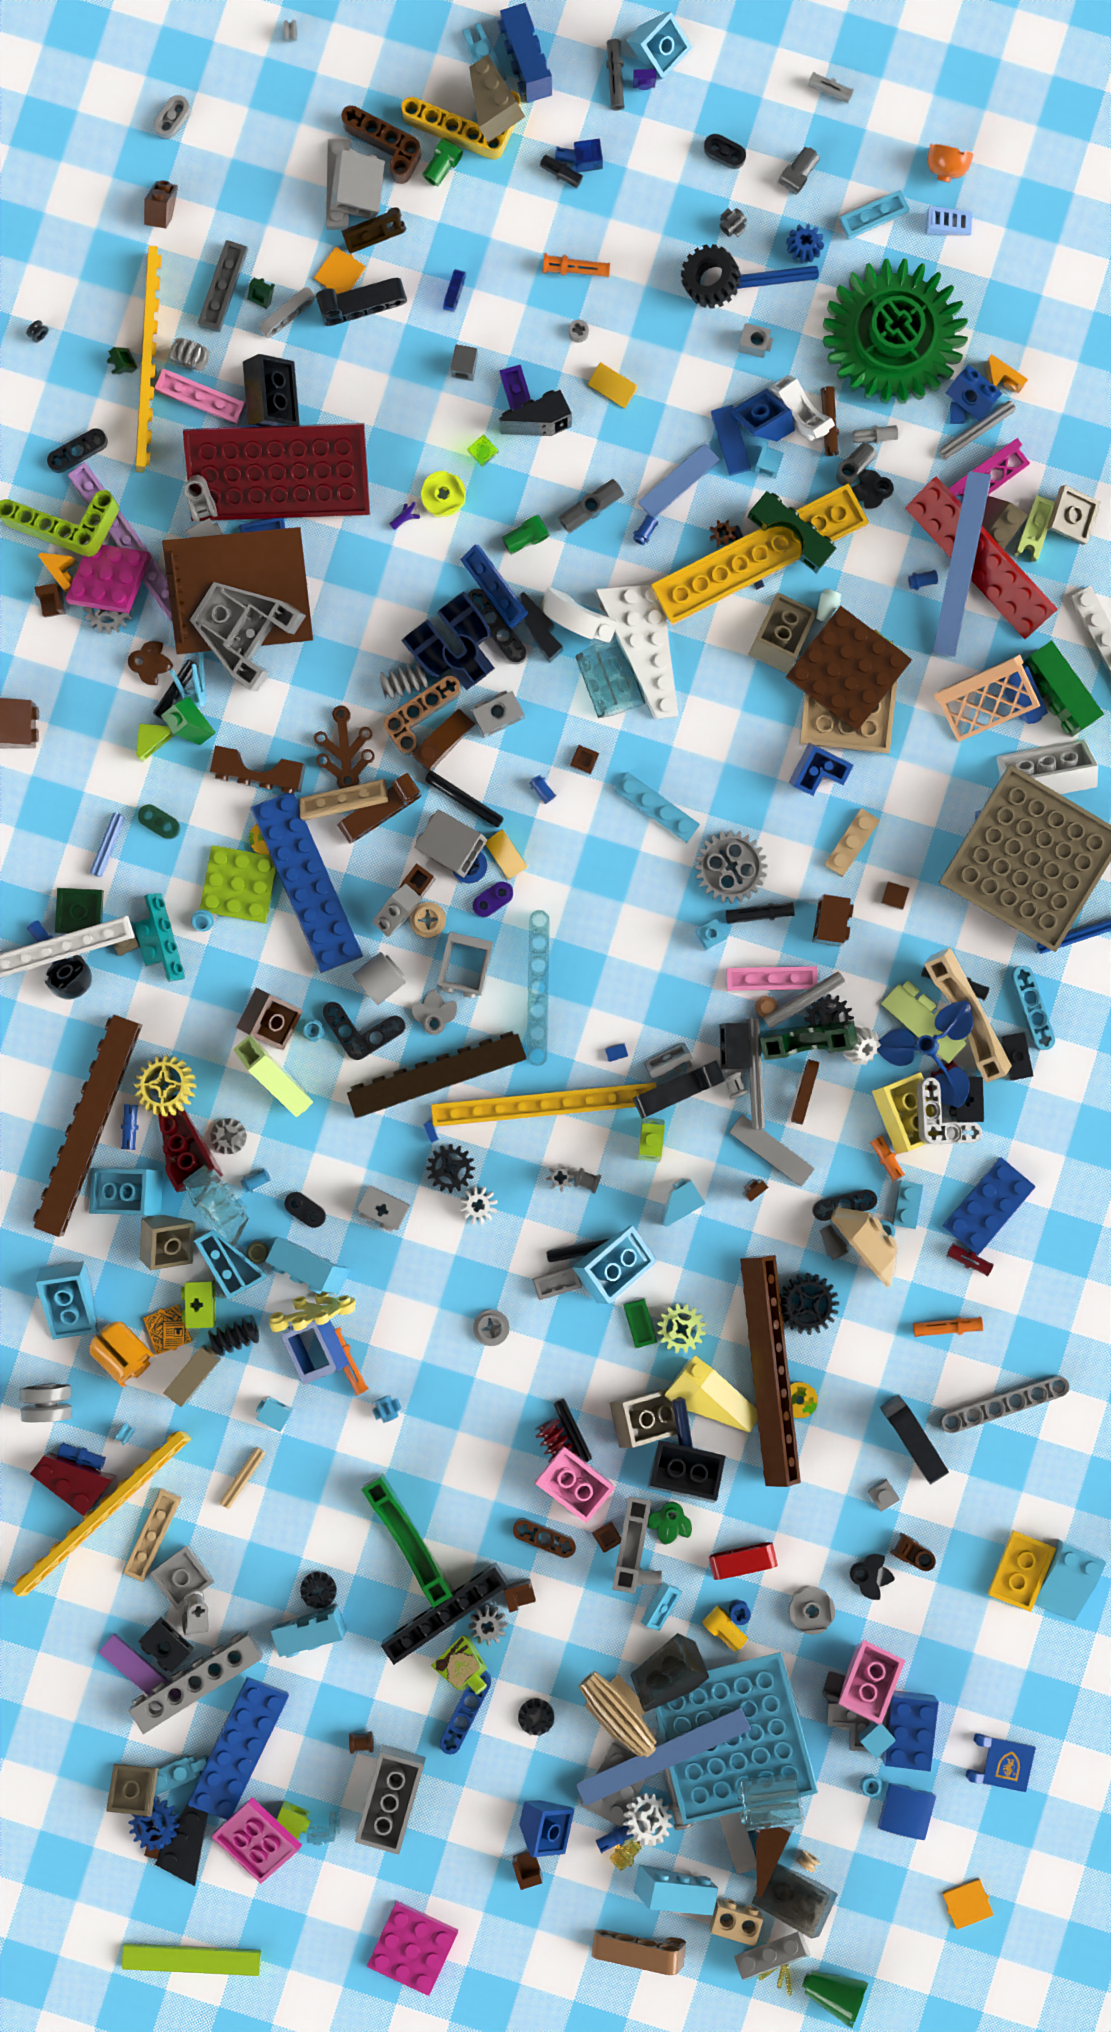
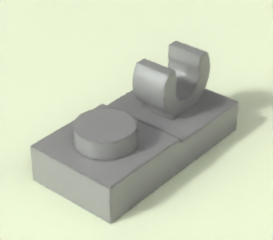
M681 1043L645 1061L644 1064L652 1079L665 1075L673 1068L680 1073L681 1069L679 1066L684 1062L687 1063L689 1068L692 1067L690 1060L693 1057L686 1044Z

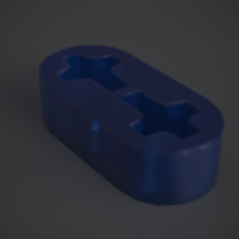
M454 269L444 299L443 310L455 312L466 279L465 271Z

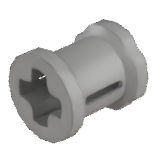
M741 1072L725 1077L726 1081L724 1082H726L730 1100L749 1093L748 1089L744 1088L740 1078Z

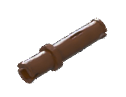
M827 386L826 390L824 387L820 389L822 414L831 417L835 424L823 436L825 456L839 454L837 439L839 429L836 424L835 388L832 386Z

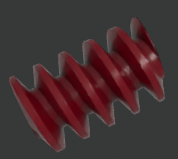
M558 1418L551 1419L534 1429H539L540 1431L535 1436L536 1438H544L539 1444L540 1447L548 1446L544 1455L552 1454V1457L548 1460L549 1463L563 1446L568 1450L572 1447L571 1443H564L568 1436L565 1434L560 1435L564 1430L563 1427H556L560 1422Z

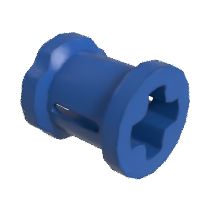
M737 1600L729 1606L730 1616L735 1624L745 1625L749 1622L751 1612L746 1602ZM741 1608H743L744 1615L740 1614L739 1617H737L735 1611H740Z

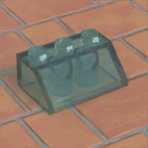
M618 642L593 645L575 656L598 719L614 716L645 704L630 663L627 662Z
M204 1165L186 1178L183 1183L193 1205L233 1247L237 1244L249 1219L245 1212L247 1206L241 1198L235 1199L233 1190L228 1184L223 1185L220 1182L222 1179L214 1169L210 1171Z

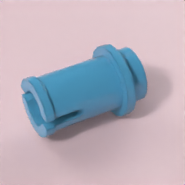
M263 1168L248 1177L243 1176L244 1179L240 1182L246 1193L249 1191L252 1193L253 1189L268 1181L270 1182L271 1179L266 1169Z

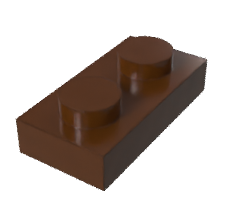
M752 1179L743 1187L745 1191L742 1194L748 1201L752 1202L769 1187L763 1180L759 1179L756 1181V1179Z

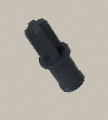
M548 155L543 156L540 162V167L557 176V180L561 179L576 189L583 179L582 174L567 167L566 163L562 164Z

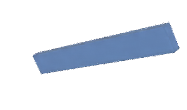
M968 471L933 653L956 656L992 476L990 474Z
M742 1707L656 1746V1750L647 1758L645 1756L632 1757L576 1784L584 1805L587 1806L751 1730V1727Z

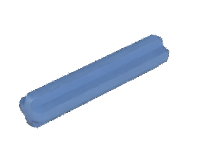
M119 813L112 814L91 867L90 873L97 877H102L124 823L125 817Z

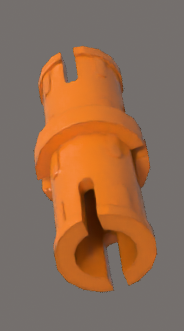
M883 1136L869 1142L880 1158V1165H884L892 1182L905 1175L895 1159L896 1154L891 1152Z

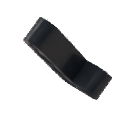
M401 278L387 279L336 294L333 288L321 290L316 294L325 326H333L399 307L407 302Z
M717 1060L632 1099L641 1119L726 1080Z
M898 1394L880 1406L881 1411L897 1432L927 1482L932 1485L949 1473L947 1467L900 1395Z

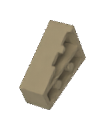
M487 54L471 65L469 70L478 126L487 142H490L525 118V115Z

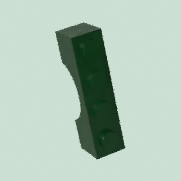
M766 491L750 510L747 518L763 531L773 527H784L795 533L801 544L799 560L817 574L836 550L834 542L829 537L819 534L817 528L812 523L803 521L795 509L792 507L787 508L781 503L782 500L775 493L770 494Z
M854 1020L768 1030L760 1038L764 1060L787 1058L795 1053L814 1049L828 1050L829 1053L850 1051L858 1043Z

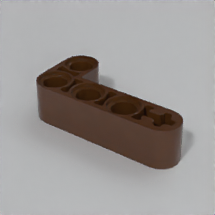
M356 106L345 107L341 113L345 131L393 156L390 162L392 179L399 184L408 182L421 159V148L418 139ZM372 127L377 129L373 133L367 132V130ZM389 138L397 139L393 143L386 142ZM408 148L416 149L413 153L406 152ZM398 167L405 168V171L400 173L396 172L395 170Z
M408 773L393 781L392 787L387 789L388 802L359 808L337 824L349 844L359 840L422 796Z

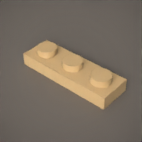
M861 808L824 866L843 877L880 820Z

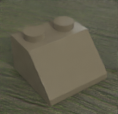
M988 495L982 527L1004 550L1028 515L1011 502Z
M167 1215L142 1218L139 1259L150 1271L192 1264L195 1222Z

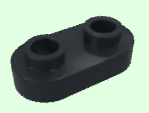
M711 134L705 139L704 152L709 158L730 169H738L744 165L746 151L741 145L720 134ZM717 146L719 149L714 151L711 147ZM736 156L738 157V160L733 161L731 160V157Z
M292 1192L286 1197L284 1202L286 1210L307 1226L316 1228L325 1222V1210L303 1193ZM294 1199H297L300 1202V1205L297 1208L292 1206V1201ZM312 1212H316L318 1214V1219L316 1221H313L310 1218V1214Z

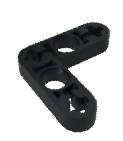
M330 1002L323 1008L325 1020L348 1056L354 1060L364 1059L400 1036L406 1029L405 1021L401 1017L391 1016L360 1035L340 1004ZM331 1006L334 1009L339 1008L337 1015L340 1019L343 1016L346 1019L339 1022L336 1027L333 1025V1023L337 1022L333 1016H328ZM392 1020L400 1021V1030L398 1032L396 1030L388 1032L391 1037L387 1039L386 1033L381 1027L385 1025V1029H388L392 1026ZM342 1025H349L352 1029L351 1035L347 1038H343L339 1034V1029ZM375 1031L380 1032L383 1036L380 1044H373L370 1040L371 1034ZM355 1035L358 1037L357 1040H354L356 1045L363 1046L361 1056L352 1054L354 1047L351 1043L348 1046L345 1044V1042L352 1040Z

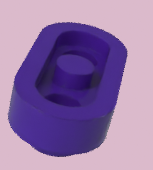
M498 882L477 896L472 905L475 914L483 918L489 917L508 904L514 895L512 886L507 882ZM500 889L506 890L507 893L504 897L498 895ZM487 902V909L482 910L479 907L480 903Z

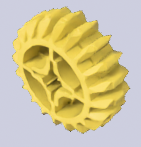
M164 1055L163 1060L160 1057H155V1064L147 1061L149 1068L141 1067V1071L144 1072L143 1076H136L137 1079L141 1080V1083L135 1084L137 1089H141L136 1093V1096L141 1098L139 1103L146 1105L145 1110L149 1112L153 1110L154 1115H159L161 1112L164 1117H167L169 1112L172 1115H176V1108L184 1111L182 1104L190 1105L191 1102L187 1100L188 1096H195L190 1091V1089L196 1088V1084L190 1083L195 1079V1076L190 1074L192 1069L189 1066L185 1067L186 1062L183 1060L178 1062V1058L175 1056L171 1060L167 1055ZM171 1069L179 1073L181 1082L173 1081L172 1074H170ZM160 1072L159 1077L152 1081L154 1076ZM165 1082L171 1084L166 1090L161 1088ZM150 1090L158 1091L161 1103L153 1100ZM179 1091L178 1095L173 1100H171L172 1095L175 1092Z

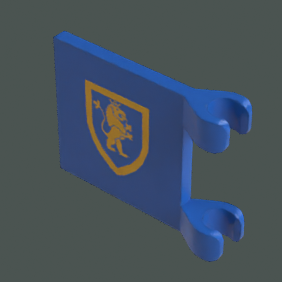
M975 1733L973 1741L978 1746L989 1747L983 1773L967 1769L966 1778L972 1783H983L1026 1792L1036 1747Z

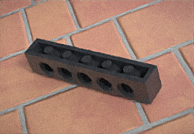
M493 1563L454 1590L452 1597L434 1608L431 1606L383 1639L382 1649L392 1664L395 1665L508 1586L507 1578L497 1563Z

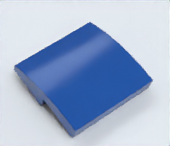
M889 1783L877 1828L900 1836L925 1841L936 1795L932 1792L914 1790L906 1785Z

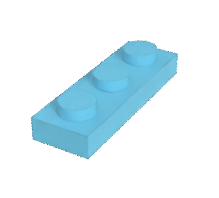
M898 190L841 216L839 222L847 239L850 240L909 213L910 209L901 190Z

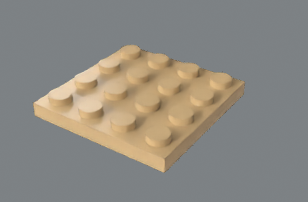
M897 681L857 732L805 694L799 744L808 745L810 742L818 747L889 754Z

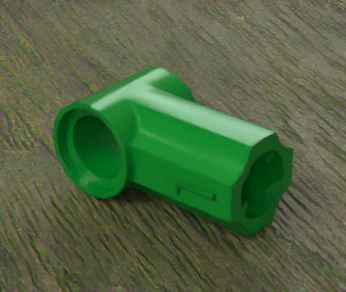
M443 138L435 149L434 157L422 173L423 178L431 185L439 187L451 167L455 168L461 160L463 150Z
M535 515L524 521L519 528L502 536V540L508 552L512 555L530 544L536 545L544 541L550 534L540 516Z

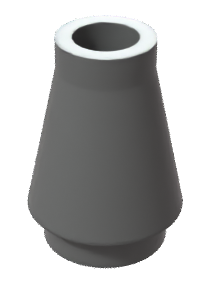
M832 1225L819 1231L822 1235L827 1256H830L832 1261L848 1253L846 1243L836 1233Z

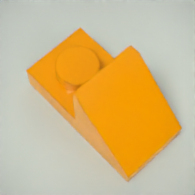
M992 354L985 364L987 380L996 387L1001 381L1008 390L1020 393L1028 381L1026 377Z
M49 553L38 554V557L59 585L68 593L73 578L66 570L77 561L72 556Z

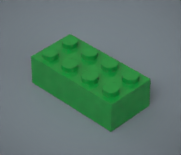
M1052 640L1024 661L1023 664L1028 666L1041 697H1044L1048 702L1049 711L1054 716H1058L1062 722L1061 727L1066 734H1070L1073 737L1104 715L1101 708Z

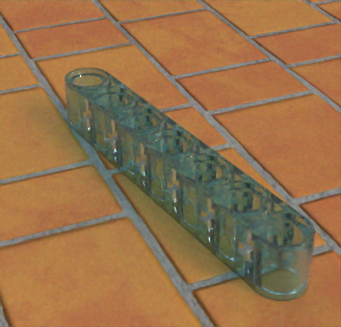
M543 910L534 911L529 919L527 1059L533 1066H541L546 1062L548 1049L550 920L548 914ZM537 915H542L546 919V923L542 927H537L533 923V919ZM543 938L546 942L545 947L542 949L534 948V939ZM542 960L545 963V969L541 972L534 971L532 968L534 961ZM537 982L545 986L544 992L539 995L532 991L533 984ZM533 1006H543L544 1014L541 1017L533 1016L531 1012ZM535 1027H540L544 1031V1036L540 1040H535L531 1036V1031ZM541 1050L544 1054L543 1060L537 1063L532 1061V1051Z

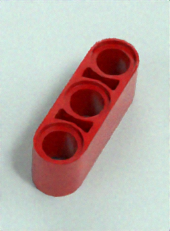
M773 1542L750 1545L714 1553L709 1556L714 1580L750 1574L778 1566Z

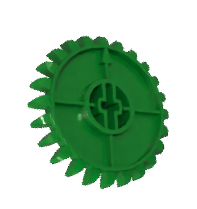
M904 258L898 267L897 273H892L889 259H884L880 275L876 276L872 265L868 263L864 270V282L852 272L848 281L852 291L849 292L842 285L837 287L836 296L842 303L841 305L829 300L827 311L836 319L824 318L823 328L827 332L833 333V335L824 336L823 345L835 351L828 355L827 360L829 364H840L841 367L837 370L836 376L839 379L849 377L851 379L849 385L851 391H855L859 387L865 389V399L870 400L876 393L880 395V400L883 404H888L891 396H896L900 404H906L908 394L912 393L914 398L921 400L925 396V386L934 392L940 389L941 383L937 376L942 379H950L953 376L954 370L947 366L946 363L951 365L958 364L963 358V354L952 350L963 347L968 341L966 336L955 335V333L964 329L968 323L967 318L953 319V316L961 310L963 302L957 301L947 305L946 302L950 298L954 286L950 285L938 292L936 288L941 278L940 272L934 274L927 282L923 281L925 273L924 263L917 267L912 276L908 275V261Z

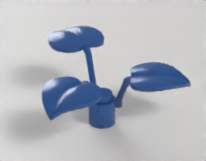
M968 1001L954 1002L944 1007L937 1014L934 1025L936 1029L943 1032L942 1034L934 1035L933 1037L923 1035L916 1044L915 1036L909 1030L895 1029L878 1040L881 1046L877 1048V1051L885 1060L896 1066L911 1064L914 1060L913 1051L919 1050L923 1054L931 1056L944 1073L938 1074L935 1077L940 1084L941 1102L957 1108L961 1107L968 1097L970 1088L969 1078L959 1067H954L947 1071L936 1056L939 1050L937 1040L944 1038L946 1035L952 1040H961L970 1034L973 1028V1016Z

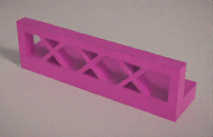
M1018 438L972 471L990 474L993 469L1003 470V476L1000 481H990V484L993 486L989 488L988 495L1030 465V462L1020 450L1023 444ZM1014 454L1022 463L1017 468L1007 467L1008 458ZM967 475L948 488L955 497L958 495L964 496L963 491L965 490Z

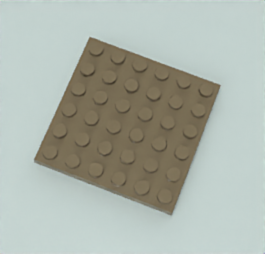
M1008 765L938 883L1051 951L1056 952L1111 862V825L1014 766Z

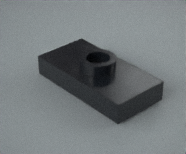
M1025 1032L1002 1036L1004 1052L1012 1065L1008 1071L1010 1081L1033 1077Z

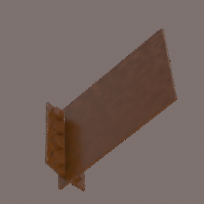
M300 527L162 540L176 654L213 651L190 621L213 582L289 603L306 615L295 634L287 633L274 624L261 646L313 640L307 589L308 583L306 580Z

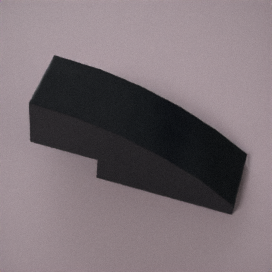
M522 592L520 594L521 603L529 613L525 617L529 632L541 653L551 663L563 651V646L550 633L554 630V623L525 592Z

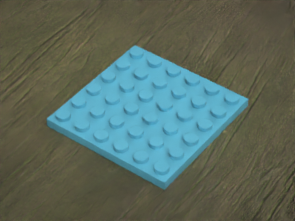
M782 1652L649 1684L663 1743L742 1707L751 1727V1730L669 1767L683 1825L818 1793Z

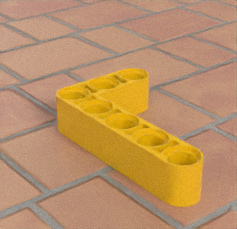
M511 91L521 108L520 96L515 91ZM407 97L401 105L403 120L409 126L438 138H445L457 146L492 160L502 156L516 125L514 124L493 140L487 142L478 124L415 97ZM410 109L417 110L414 114L407 113ZM431 117L437 119V121L432 123L427 120ZM450 126L458 127L455 131L448 130ZM471 134H475L478 136V138L472 140L469 139L468 136ZM497 143L498 147L490 148L488 145Z

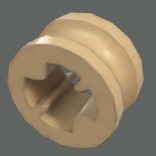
M803 1850L801 1852L802 1857H798L797 1862L808 1871L814 1873L816 1870L815 1865H819L820 1861L813 1854Z

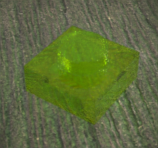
M484 434L467 448V452L481 467H484L499 453V450Z

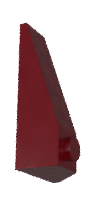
M185 1107L184 1111L176 1108V1115H172L169 1112L167 1117L162 1116L160 1112L158 1118L164 1144L162 1147L166 1159L165 1169L175 1191L178 1193L205 1187L223 1176L213 1154Z

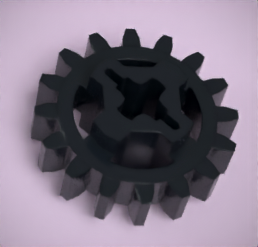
M827 994L826 1000L821 997L818 999V1003L813 1002L811 1004L812 1009L807 1008L805 1010L810 1016L804 1018V1020L809 1021L810 1025H816L814 1021L815 1012L819 1016L818 1024L825 1023V1014L829 1015L835 1011L836 1013L832 1017L833 1023L840 1022L839 1014L841 1012L843 1013L844 1021L853 1020L854 1017L848 1014L852 1007H845L846 1000L839 1002L840 996L837 995L834 999H831V995ZM829 1003L836 1006L832 1009H826L822 1005Z
M449 1144L447 1150L442 1145L440 1146V1153L435 1150L433 1151L434 1159L428 1158V1161L432 1163L431 1166L426 1167V1170L432 1172L428 1179L434 1178L433 1186L440 1184V1191H443L445 1187L448 1188L449 1193L453 1192L454 1187L461 1191V1184L467 1187L469 1185L466 1181L467 1178H474L470 1174V1171L475 1170V1167L470 1166L474 1159H468L466 1156L469 1151L467 1150L462 1153L460 1145L456 1150L453 1149L452 1144ZM449 1153L459 1155L462 1160L456 1161L452 1159ZM442 1157L443 1164L440 1169L436 1170V1163ZM447 1159L451 1165L455 1164L457 1166V1169L454 1170V1176L450 1172L446 1173L445 1168L448 1167ZM466 1167L465 1175L460 1180L458 1174L461 1168ZM445 1176L450 1178L452 1184L443 1182L439 1177Z

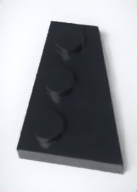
M187 1803L177 1822L179 1827L173 1829L177 1835L173 1838L170 1837L172 1842L164 1846L154 1865L195 1886L208 1813L190 1807Z

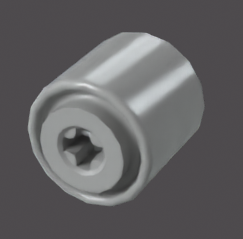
M379 952L352 974L378 1006L406 983L402 971L388 955L385 956L382 952Z

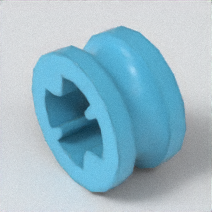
M126 1422L116 1435L115 1440H121L122 1445H125L136 1428H130L129 1423Z

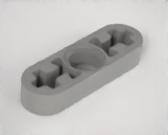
M309 287L303 288L265 319L259 327L260 331L266 338H271L315 301L316 296Z

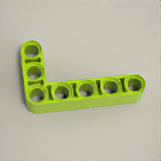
M100 490L94 495L79 525L9 499L0 501V519L7 527L86 557L94 556L99 551L119 512V505L108 490Z

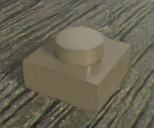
M136 936L135 938L113 944L118 956L125 955L140 947Z

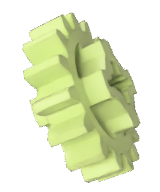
M677 1303L675 1310L667 1307L669 1313L667 1315L661 1313L660 1315L664 1320L657 1321V1325L662 1327V1329L657 1331V1334L664 1335L660 1339L661 1343L667 1341L666 1348L670 1349L674 1346L675 1353H678L680 1348H683L684 1352L687 1353L690 1346L695 1350L696 1346L694 1343L702 1344V1340L699 1337L700 1335H706V1332L701 1330V1327L706 1326V1323L699 1321L703 1315H695L697 1309L693 1307L691 1310H688V1304L686 1303L683 1308H680ZM678 1313H685L691 1317L687 1319L679 1318ZM669 1319H671L673 1322L672 1328L667 1332L666 1326ZM676 1319L682 1325L687 1324L685 1327L687 1337L681 1331L676 1332L678 1329ZM696 1325V1334L692 1338V1336L690 1335L691 1329ZM675 1338H682L686 1343H677L673 1340Z

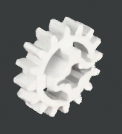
M646 1793L640 1795V1797L632 1798L633 1803L626 1805L630 1811L623 1814L628 1818V1821L623 1824L630 1828L627 1831V1835L633 1834L632 1841H640V1846L648 1844L651 1847L664 1842L663 1838L669 1836L666 1829L672 1827V1824L668 1823V1819L672 1818V1815L666 1813L669 1806L663 1807V1799L656 1800L655 1794L647 1795Z

